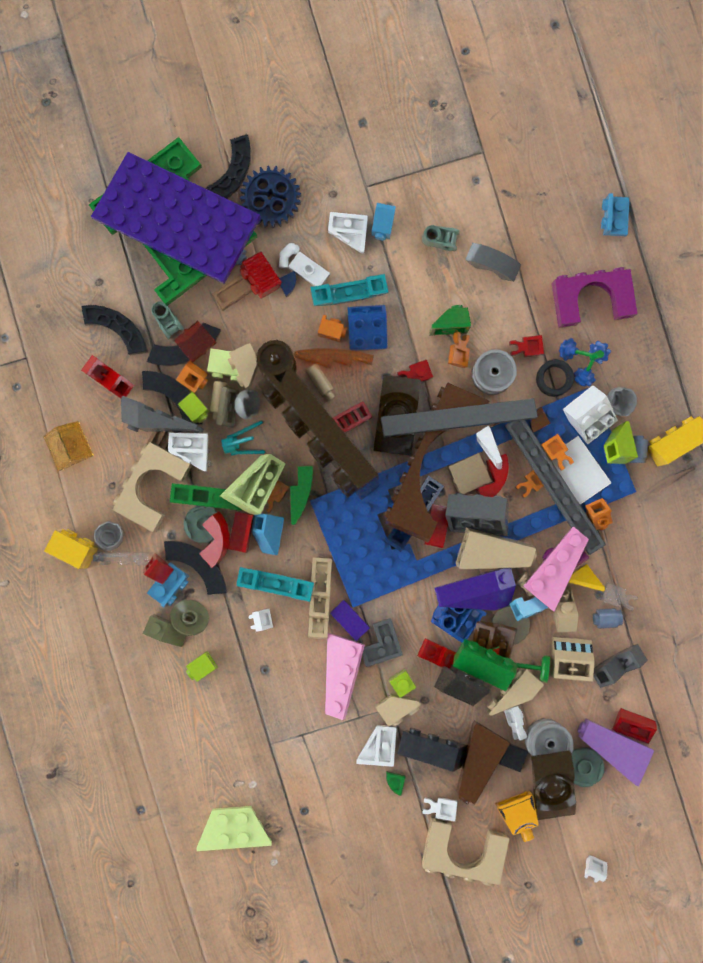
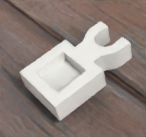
M518 706L505 710L504 713L508 725L512 728L514 740L526 739L527 735L522 726L524 725L522 711Z
M439 797L438 802H435L431 798H424V802L429 803L431 809H423L422 814L436 813L437 819L456 820L458 800Z

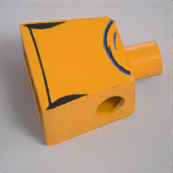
M529 790L495 803L513 835L520 833L523 842L534 839L531 829L539 824L533 795Z

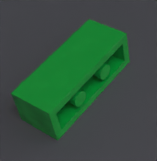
M467 639L463 640L454 656L453 667L505 692L517 673V663L512 659L504 658L495 651L485 649L479 646L478 643Z

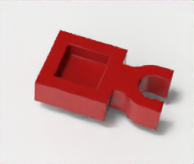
M542 335L523 337L522 342L516 340L509 341V346H517V351L510 352L511 356H516L521 352H524V357L544 355Z
M427 359L409 365L410 371L397 372L398 377L405 375L407 378L419 379L421 382L433 378Z

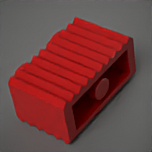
M261 251L241 263L240 273L245 280H249L252 292L255 295H259L261 299L280 288L281 280Z

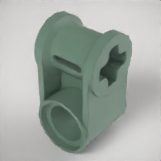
M430 225L425 228L422 241L428 247L456 251V240L460 231L455 228ZM427 233H434L436 239H429Z
M164 302L153 304L151 312L168 340L179 330H184L177 317ZM159 308H166V312L164 315H157V310Z

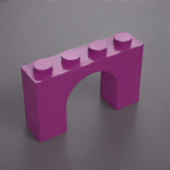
M619 267L611 272L598 270L590 275L582 272L575 274V277L561 275L552 282L558 328L577 326L581 322L578 295L580 290L587 286H598L609 294L614 320L633 318L638 314L631 269L624 270V267Z

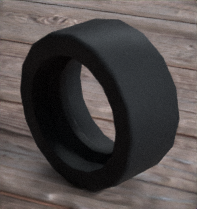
M549 360L537 372V387L547 396H561L570 390L573 385V369L563 360ZM558 367L564 371L566 382L563 387L551 389L545 384L544 374L549 368Z

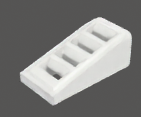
M487 426L477 433V442L495 467L501 469L502 459L491 428Z

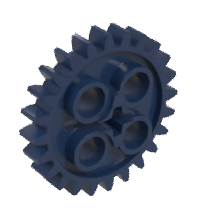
M268 165L267 171L260 167V173L253 170L254 177L247 175L249 183L243 182V186L246 189H240L241 194L244 195L240 197V201L244 202L241 206L259 214L261 219L257 225L263 222L264 228L267 227L268 223H271L272 228H274L275 223H278L281 227V221L283 220L288 224L287 217L289 216L294 219L293 211H299L295 205H301V200L297 199L301 197V192H297L300 190V186L295 185L297 182L296 178L291 179L290 172L285 175L284 168L278 172L277 166L274 167V170H271ZM261 183L268 184V187L265 189H260L259 185ZM281 186L287 188L283 193L277 191ZM270 194H273L274 197L269 200L268 197H270ZM258 201L264 202V205L260 208L255 206V203ZM275 205L283 206L280 211H275L273 208Z

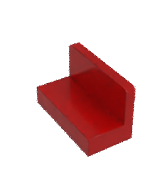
M235 512L228 546L229 550L248 553L254 515Z

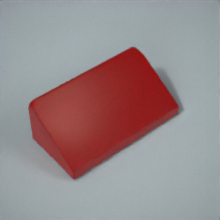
M620 708L612 730L649 744L657 731L656 721Z

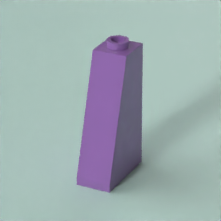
M585 719L584 722H581L578 728V736L634 785L639 787L654 750L591 720Z

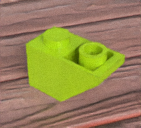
M625 421L612 430L603 445L608 464H626L638 457L630 422Z

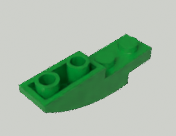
M174 483L171 485L170 503L244 511L220 497L226 489Z

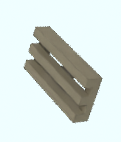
M222 387L216 421L217 425L234 428L236 416L235 399L239 394V390Z

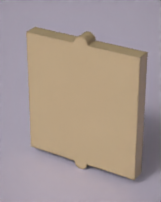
M479 453L448 466L454 478L453 482L456 483L459 492L462 494L492 482L487 472V466L484 465Z

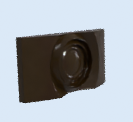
M383 375L373 451L411 456L414 434L383 437L381 417L417 413L421 380Z
M571 751L531 756L537 819L544 820L575 815V775Z

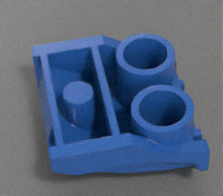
M438 605L433 612L431 622L462 643L464 639L469 638L476 627L477 621H480L487 613L482 609L439 607Z

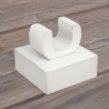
M270 609L252 612V615L249 616V619H254L255 625L251 626V629H256V632L273 628Z
M589 855L586 859L585 878L591 876L594 878V882L599 880L604 882L607 878V862Z

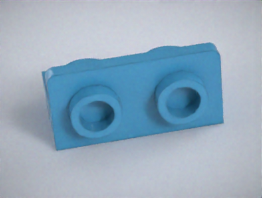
M609 193L603 199L602 210L605 211L601 221V229H604L603 235L623 237L628 235L630 197H613V193Z
M172 562L169 565L174 570L164 584L155 582L147 592L163 608L167 605L171 606L177 599L175 594L179 589L182 591L189 583L187 581L189 575Z

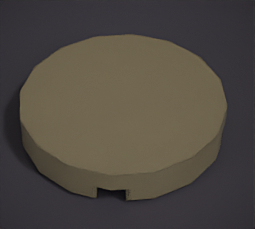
M511 606L499 609L492 617L491 623L517 628L514 644L520 643L527 637L530 629L529 618L517 621Z

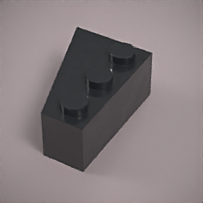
M410 728V730L403 731L398 754L454 772L462 768L467 745L450 739H442L435 734H423L419 729Z

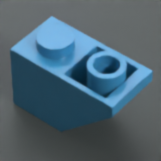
M267 514L254 515L251 532L262 553L278 556L284 517Z

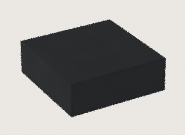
M510 744L499 764L521 772L528 751Z

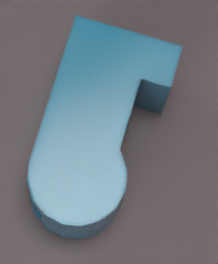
M535 596L525 602L520 597L510 603L517 621L541 613L548 608Z

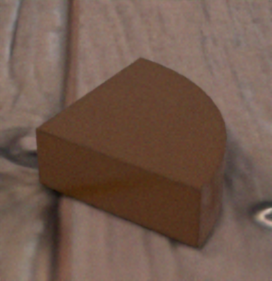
M542 407L536 410L537 418L531 419L530 427L533 433L551 424Z

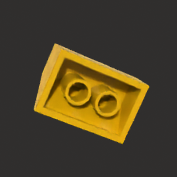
M690 416L681 421L683 425L680 427L673 426L666 430V435L662 438L658 435L649 441L648 452L657 467L671 463L703 443V419L700 416L695 418Z

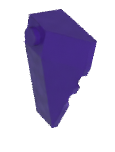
M499 568L435 587L434 589L439 607L494 611L510 606L516 584L511 568Z

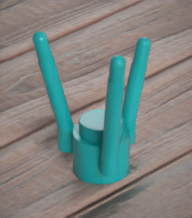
M263 421L254 423L222 439L224 453H231V456L238 454H265V450H237L240 449V443L254 439L253 436L238 440L237 436L263 424Z

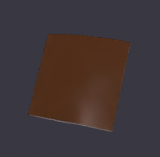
M477 621L472 641L485 649H493L500 646L499 655L504 658H511L517 628Z

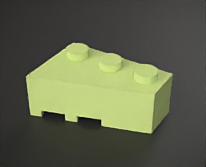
M271 454L261 455L220 497L251 515H260L286 463Z

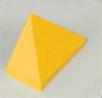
M588 564L575 570L568 582L599 591L605 590V587Z

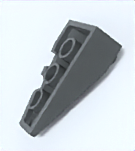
M125 396L121 398V419L123 423L128 425L127 428L132 431L138 432L140 429L145 432L203 433L204 429L194 423L176 416L171 417V415L158 409L155 411L153 408L146 406V404Z

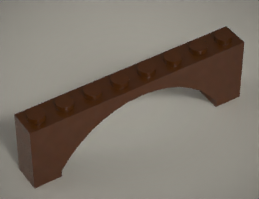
M447 383L445 388L441 386L437 395L440 400L438 404H433L431 411L489 404L490 401L451 383ZM447 430L425 432L423 438H418L414 447L418 450L415 456L411 454L407 463L410 468L407 473L403 472L399 481L402 483L400 490H395L391 499L395 502L392 508L388 506L384 515L387 518L385 524L427 543L430 541L438 522L432 519L422 497L420 487L421 463L431 443Z

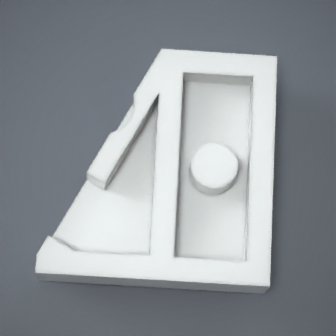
M330 212L328 233L358 252L364 253L368 216Z
M169 432L168 452L202 471H207L209 434Z
M377 725L358 756L356 764L394 767L397 727Z

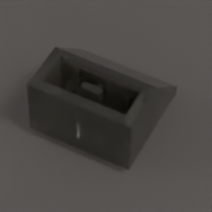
M443 666L434 685L440 692L471 706L477 704L490 692V689L484 686V681L453 666L451 668Z

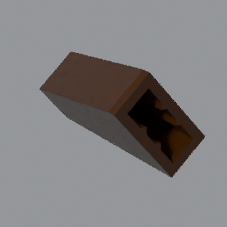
M475 720L472 724L456 789L461 801L466 804L471 802L474 805L510 745L507 739Z

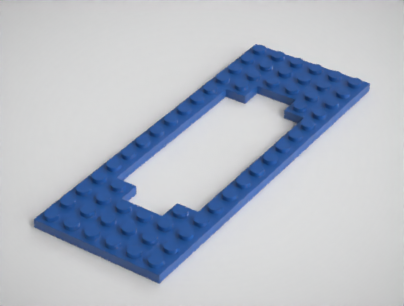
M587 389L542 406L551 424L534 432L540 444H543L556 434L560 436L564 444L579 436L611 481V484L580 505L585 513V505L601 498L608 504L636 492L626 465L607 463L603 445L611 434L610 427L587 444L568 421L563 411L567 405ZM531 419L525 420L530 427ZM509 422L490 427L496 445L513 439L505 427ZM477 433L424 454L420 477L483 452L484 450L477 442ZM408 461L378 473L380 486L362 500L356 493L347 498L338 489L310 501L353 608L456 566L455 563L461 543L416 560L410 543L406 544L400 552L397 549L392 550L390 544L385 542L387 537L378 514L385 512L388 506L392 508L393 501L388 490L402 484L399 482L403 472L407 473L410 468L407 465ZM556 504L508 523V536L502 537L518 541L566 520Z

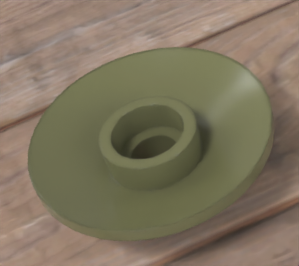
M183 600L172 608L170 621L176 631L192 636L205 630L209 622V614L201 603L194 600Z

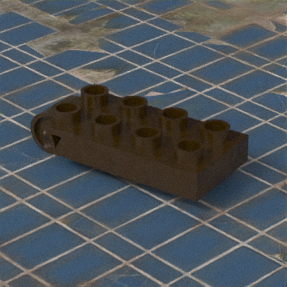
M270 340L264 343L258 349L256 355L257 365L263 375V378L256 383L262 390V394L274 409L284 404L286 409L281 414L286 419V424L299 439L306 433L311 437V440L306 445L310 449L309 452L322 468H325L330 463L333 464L337 470L331 475L341 492L347 498L356 493L361 500L380 486L379 474L296 374L297 364L290 346L279 340Z

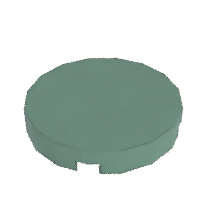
M195 506L190 509L183 523L187 536L199 543H207L214 540L202 524L218 511L212 507Z
M580 747L573 750L574 784L580 787H591L599 782L604 774V762L601 756L595 750L588 747Z

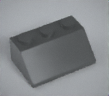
M462 493L449 494L446 519L450 532L465 533L467 527L498 536H508L509 506L507 498L501 496L484 497L479 494L474 496Z

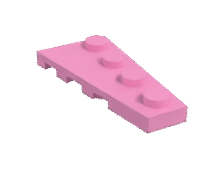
M572 527L523 587L554 612L589 539L575 527Z
M328 633L325 714L344 720L347 715L365 645L332 633Z

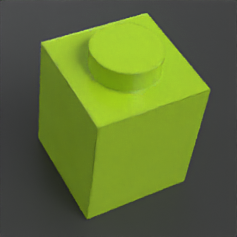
M193 392L178 403L179 407L195 424L203 422L208 417L207 413L210 412Z
M206 651L186 666L188 669L186 673L191 680L195 679L198 682L218 666L208 651Z
M405 669L389 678V682L399 698L416 688V685Z

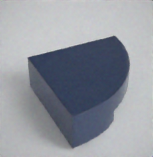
M295 271L279 278L282 282L281 288L286 297L295 288Z

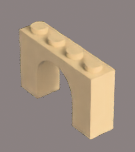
M149 442L148 445L145 444L140 453L142 456L139 462L136 461L132 466V475L124 481L122 485L124 489L121 495L118 494L114 499L113 505L115 506L112 510L152 532H157L165 514L147 505L142 500L139 492L142 478L151 471L161 470L180 481H184L193 465L169 453L162 447Z
M431 817L422 858V867L426 872L433 874L441 872L451 878L460 876L469 882L478 880L487 886L500 885L509 843L507 833L488 829L481 856L472 863L462 864L454 861L447 852L452 827L451 822Z

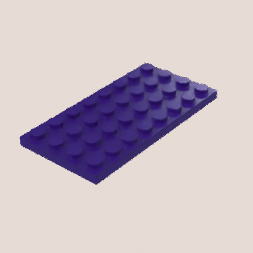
M127 152L93 211L91 218L225 284L261 216Z

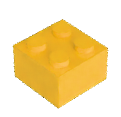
M70 529L54 531L44 552L77 569H85L89 567L98 547L94 546V541L85 537L84 539L77 537L78 533Z

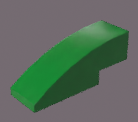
M298 466V486H290L291 525L297 524L307 506L313 483V466Z

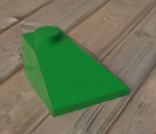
M463 305L451 306L432 324L429 336L453 335L456 332L467 334L471 328L468 307L463 308Z

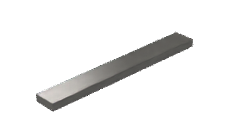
M533 398L381 417L383 437L536 419L537 411Z
M513 421L506 424V429L571 528L575 527L589 539L584 548L587 554L591 555L606 545L526 421Z

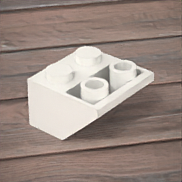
M591 386L563 409L568 421L587 444L618 421L608 397L595 386Z

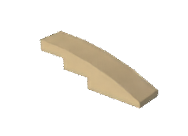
M313 558L311 582H314L310 602L308 638H328L332 559Z

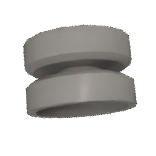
M502 350L484 352L477 359L472 369L474 385L481 392L488 395H497L504 392L514 382L517 375L514 359ZM493 369V371L497 372L498 374H492L491 370Z
M543 718L537 720L526 731L525 745L531 756L568 750L571 751V754L573 752L574 743L571 734L561 724L552 719Z

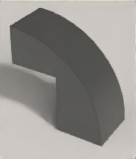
M472 243L465 259L474 268L493 271L502 280L512 282L515 281L521 267L518 261L505 253L478 243Z
M635 644L596 666L593 677L600 688L616 683L626 672L641 668L648 660L640 646Z

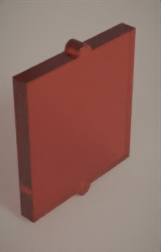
M196 321L188 329H184V332L174 339L175 343L192 363L203 354L205 355L217 343L199 321Z

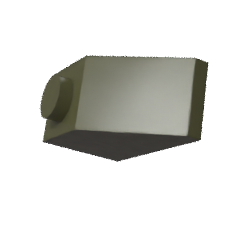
M155 614L149 617L143 634L179 647H182L187 636L176 631L171 621Z

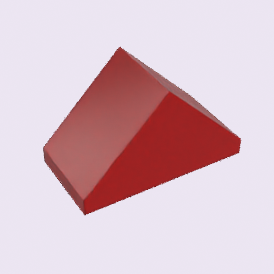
M155 553L144 567V575L163 585L174 568Z

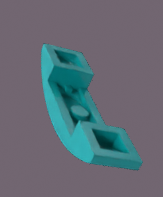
M385 274L346 283L310 287L314 306L355 302L388 293Z
M240 567L236 586L311 602L314 582Z

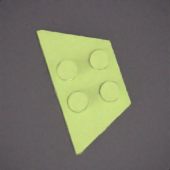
M252 806L216 808L210 814L196 849L197 851L271 846L272 840L265 832L264 826L258 820Z

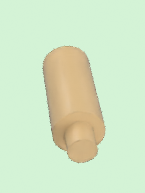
M314 364L309 367L306 372L322 397L326 396L328 401L335 397L332 393L334 389L319 365Z
M214 381L210 412L213 413V420H217L222 387H227L228 383Z

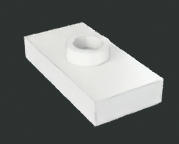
M300 251L288 266L289 269L295 271L296 274L313 286L323 285L330 275L328 271Z

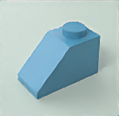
M376 204L371 235L375 236V239L383 241L390 239L396 206Z

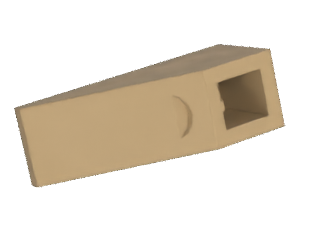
M518 669L506 692L500 690V696L497 699L493 698L489 702L487 713L492 716L532 700L544 684L527 669Z

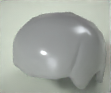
M616 387L608 393L607 397L615 415L629 416L635 410L637 396L632 389Z
M256 390L241 391L235 399L237 415L243 419H252L250 416L258 414L260 407L259 393Z
M107 521L99 525L94 531V541L103 550H114L123 541L124 534L118 523Z

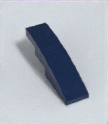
M429 475L421 486L422 497L428 511L444 485ZM393 528L385 542L401 552L411 538V535Z

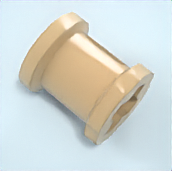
M524 571L515 581V584L523 588L528 596H531L532 593L523 587L530 578L527 575L528 573Z

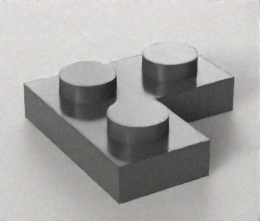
M391 618L373 623L378 642L364 647L362 656L366 667L403 655Z

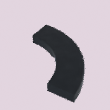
M248 134L230 139L232 147L230 166L219 180L206 186L207 190L228 199L242 185L251 161V146Z
M81 306L84 324L86 326H103L117 333L125 343L128 355L148 352L141 332L125 315L104 306Z
M202 323L198 332L182 344L175 346L153 344L147 362L159 366L186 364L190 360L193 361L211 348L219 337L221 329Z
M142 371L143 390L155 391L167 396L179 409L182 419L194 423L178 405L190 394V391L171 376L154 371ZM197 422L196 425H203V422Z
M164 541L166 560L185 563L198 572L205 583L207 595L227 593L222 572L217 565L213 568L210 567L199 554L202 552L201 549L183 542Z

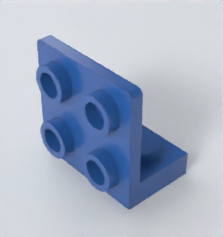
M385 305L347 307L350 350L387 349V314Z

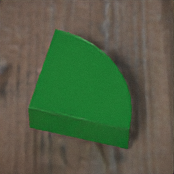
M387 771L386 779L390 789L395 794L401 796L406 776Z

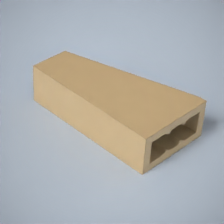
M466 527L455 564L459 569L531 567L532 562L536 560L537 551L532 544Z

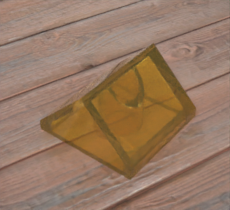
M79 421L57 426L43 436L58 471L94 456Z

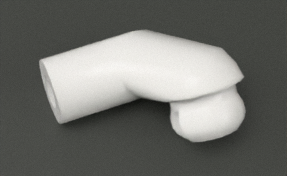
M288 243L280 251L279 268L288 269L289 257L292 254H298L300 250L298 245Z

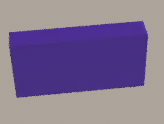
M345 600L330 612L355 641L370 629Z

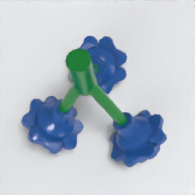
M573 338L564 340L559 349L560 357L564 361L573 359V355L578 354L590 357L588 367L584 369L578 368L574 372V380L581 386H591L596 381L594 378L595 374L592 373L591 368L594 362L602 364L603 361H608V355L611 353L608 344L596 341L595 344H590V350L585 352L576 348L577 343L574 342Z

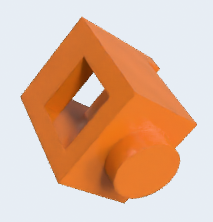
M323 315L318 336L340 342L341 337L345 338L348 327L341 324V321L331 318L327 320V315Z
M192 360L184 366L176 379L194 393L199 388L203 389L209 381L206 379L208 373L196 366Z
M603 498L585 505L587 516L596 530H605L608 525L613 523L612 511ZM601 508V511L594 512V510Z

